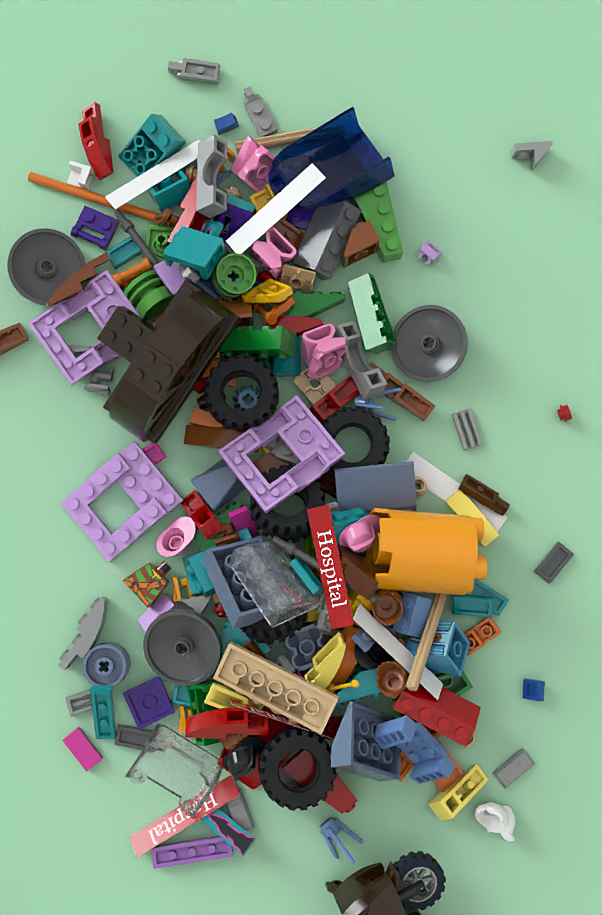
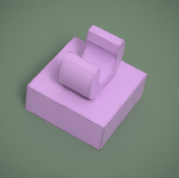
M427 241L421 246L422 252L419 253L418 258L420 259L423 255H427L428 261L425 264L428 265L438 259L442 252L431 242Z

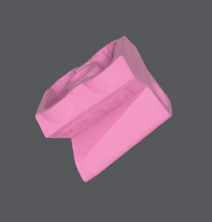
M248 136L230 170L255 192H259L266 188V184L269 183L268 180L279 173L281 163L265 147L260 146Z
M272 226L265 232L266 242L256 240L250 247V250L252 251L251 256L262 263L263 270L271 273L274 280L281 278L282 265L296 255V249Z
M331 323L304 332L302 335V360L309 367L308 377L318 379L337 371L343 363L341 356L347 351L345 337L333 338L336 329Z

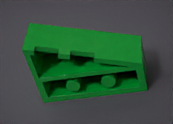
M205 681L187 686L191 715L194 716L218 709L204 703L213 683L224 684L219 681ZM195 738L196 745L208 746L220 742L219 739Z

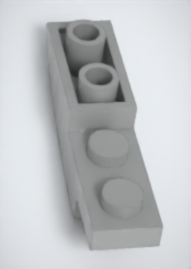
M106 597L97 598L91 604L92 610L89 614L85 613L78 621L80 625L77 629L83 634H78L72 641L74 645L70 651L66 650L59 658L62 661L58 666L63 670L68 669L78 656L84 659L89 650L94 648L106 619L108 599Z

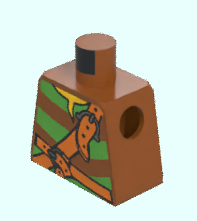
M165 560L157 567L152 563H148L126 577L123 582L149 608L169 584L165 575L172 568Z

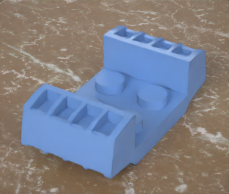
M405 715L401 718L398 717L397 719L377 724L374 736L375 741L382 749L397 746L414 763L410 777L415 782L422 784L451 775L455 765L447 756L446 749L421 723H415Z

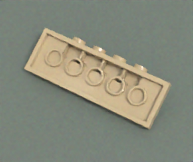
M232 641L228 644L213 679L234 689L237 693L253 699L254 703L261 706L265 705L271 708L270 710L277 715L282 714L288 717L292 723L301 724L319 734H322L339 699V696Z

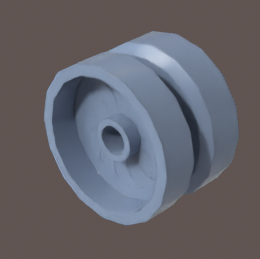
M108 642L97 645L89 650L84 657L82 667L84 676L93 686L113 687L125 679L129 673L131 662L125 648L117 643ZM105 662L109 663L108 668L105 666Z

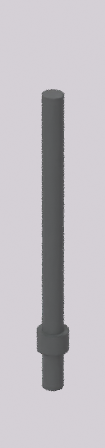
M120 209L116 210L114 214L120 221L121 227L126 233H129L154 267L159 261L136 232L131 220L127 219Z
M277 536L273 537L271 542L284 549L285 553L290 556L294 555L319 570L317 559L298 549L294 543H288ZM345 581L346 587H348V588H350L351 590L355 591L356 593L360 594L358 591H356L351 585H349V584ZM373 593L370 601L376 603L379 596Z

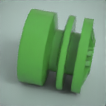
M239 253L228 254L219 261L212 272V285L217 293L223 297L237 298L252 288L256 281L257 273L255 265L245 255ZM230 274H232V277H236L233 282L231 278H228Z
M149 270L135 278L124 291V295L130 299V303L137 305L136 311L145 321L158 316L175 296L172 295L166 286H162L163 281L155 270Z

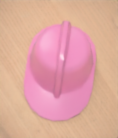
M374 514L367 515L346 527L339 536V544L349 547L357 553L368 550L375 540V533L380 529L379 517Z
M181 517L174 521L158 537L156 542L158 552L165 557L181 556L184 554L196 533L194 521L189 517Z

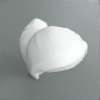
M487 802L476 808L474 812L475 818L486 828L488 833H501L506 841H515L513 836L515 815L509 806Z

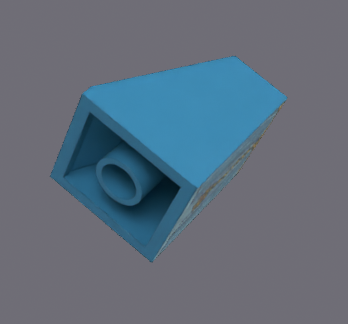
M439 621L425 667L430 670L461 677L470 641L456 621ZM409 635L407 637L404 647L414 656L416 655L421 638Z

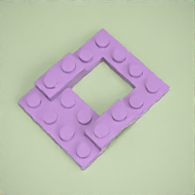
M107 270L92 279L85 289L77 295L60 301L28 323L72 386L101 366L108 365L121 355L104 343L99 342L76 358L56 329L71 319L74 321L88 310L102 329L117 306H125L140 317Z
M295 396L281 406L274 416L265 423L248 429L218 450V454L265 513H268L296 491L299 493L329 471L332 465L345 457V452L298 396ZM280 437L300 463L269 484L247 456L260 447L263 449Z
M134 441L88 477L89 479L65 498L61 504L105 559L111 562L141 537L149 527L171 512L184 500L137 442ZM118 482L140 510L112 534L89 505Z

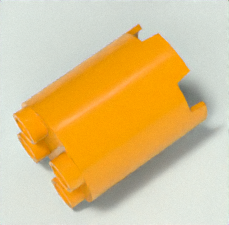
M373 508L370 512V515L374 514L379 517L380 529L375 533L376 537L373 545L366 551V557L363 559L379 583L377 589L466 595L467 593H472L474 579H485L487 559L484 555H478V542H481L484 536V521L482 518Z

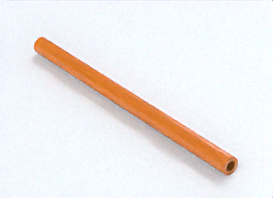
M33 172L29 173L28 181L115 209L104 195ZM128 203L116 209L158 223L155 216L159 213ZM167 220L163 225L169 227L170 222Z

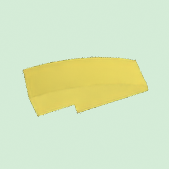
M458 490L445 501L455 515H466L483 519L484 536L482 541L478 542L481 547H485L499 536L495 528L462 491Z
M338 632L312 658L314 666L304 675L306 680L324 689L327 688L337 673L344 656L346 644L342 633Z
M214 683L204 703L218 709L236 708V706L232 705L230 699L263 709V706L254 703L253 699L248 696L241 695L228 686Z

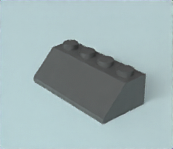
M321 195L291 264L316 272V277L321 280L331 279L361 210L346 201Z

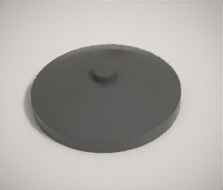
M42 228L25 233L14 243L8 256L7 269L12 285L21 296L35 304L46 305L56 290L73 273L85 265V260L79 246L69 236L54 229Z
M424 305L409 311L400 319L393 332L398 346L391 348L396 364L405 374L419 381L434 382L447 378L460 367L467 353L468 336L462 321L453 312L437 305Z
M178 608L160 614L149 625L144 636L143 649L149 666L160 678L171 684L179 686L199 684L213 674L221 659L222 643L217 629L205 616L193 610Z

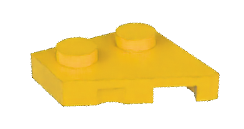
M268 279L242 294L241 297L244 303H278L285 301L288 296L293 294L291 286Z

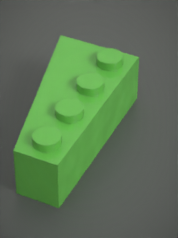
M376 182L377 186L349 199L355 207L361 210L359 215L364 223L370 220L380 240L377 253L382 263L401 259L403 250L387 182Z

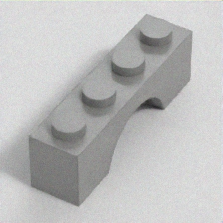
M212 135L198 143L196 211L209 218L227 211V193L217 188L216 178L220 167L227 160L228 143L216 135Z
M355 321L337 325L333 338L345 337L347 351L341 357L363 400L380 396L387 386V382L380 369L372 368L366 361L362 349V334Z

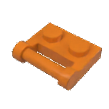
M145 258L142 260V263L112 276L122 290L126 289L135 278L153 269L148 259Z
M288 296L283 302L253 303L252 310L260 313L269 325H274L277 322V317L289 310L295 301L291 296ZM269 304L273 309L268 311L264 308V305Z

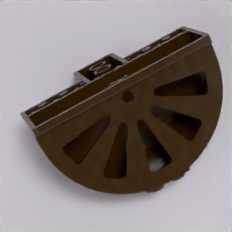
M188 280L183 282L155 327L127 307L117 306L97 337L102 343L131 362L103 408L110 412V418L141 441L146 442L150 440L152 443H157L239 322V316ZM178 375H181V378L177 382L172 384Z

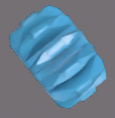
M251 384L248 390L242 385L243 392L236 389L235 393L238 396L232 397V400L236 401L233 407H240L238 411L251 409L260 398V394H258L260 389L257 387L252 391L253 386ZM247 397H251L253 403L250 402V405H246L244 399L247 400Z

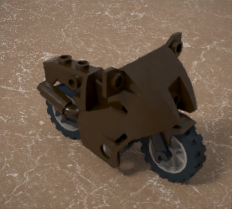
M412 851L408 852L406 856L402 855L400 860L394 864L390 861L386 873L382 862H378L356 871L343 882L333 880L332 882L325 883L327 891L333 894L342 915H422L419 909L425 910L426 907L433 906L434 902L441 898V892L445 890L444 883H446V878L437 860L429 853L424 854L423 851L414 853ZM426 870L430 872V875L423 876Z

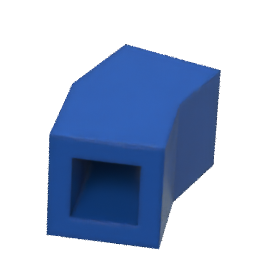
M232 112L214 120L218 135L239 127L237 118Z

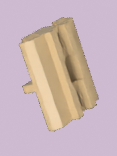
M284 264L280 282L291 286L293 291H303L305 294H311L313 292L316 272Z
M308 367L300 376L295 377L293 382L309 401L315 404L335 388L336 384L328 375L315 379L319 386L314 388L310 384L314 378L307 376Z

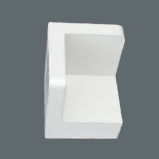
M70 161L69 166L72 170L67 183L89 191L94 177L92 168Z

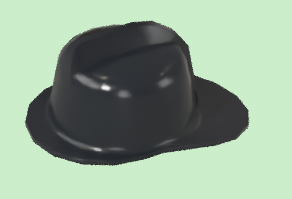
M377 642L366 652L355 644L354 656L357 662L366 669H375L383 662L395 660Z
M248 737L239 742L223 758V767L230 771L235 780L248 776L254 771L256 758L264 749L263 740L260 737Z

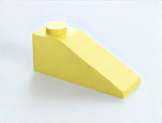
M478 764L473 765L464 772L465 775L458 778L446 790L440 791L428 804L440 821L453 819L488 782L489 779Z

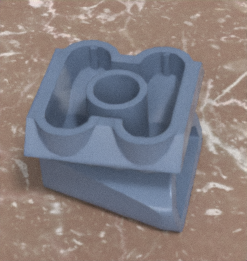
M223 459L203 474L191 479L193 485L215 512L246 489Z
M318 622L303 625L300 631L297 629L294 631L295 636L284 638L295 672L313 667L312 658L327 644L324 634L321 633L320 629L316 628Z

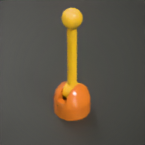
M355 679L351 683L337 686L330 682L326 690L335 694V691L347 687L357 688L359 681Z

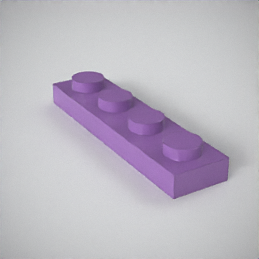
M220 836L157 845L151 849L153 868L232 857L233 848Z

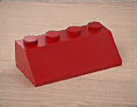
M420 683L417 691H410L406 688L391 704L394 710L407 715L409 718L467 747L476 729L481 709L480 706L443 687L437 700Z

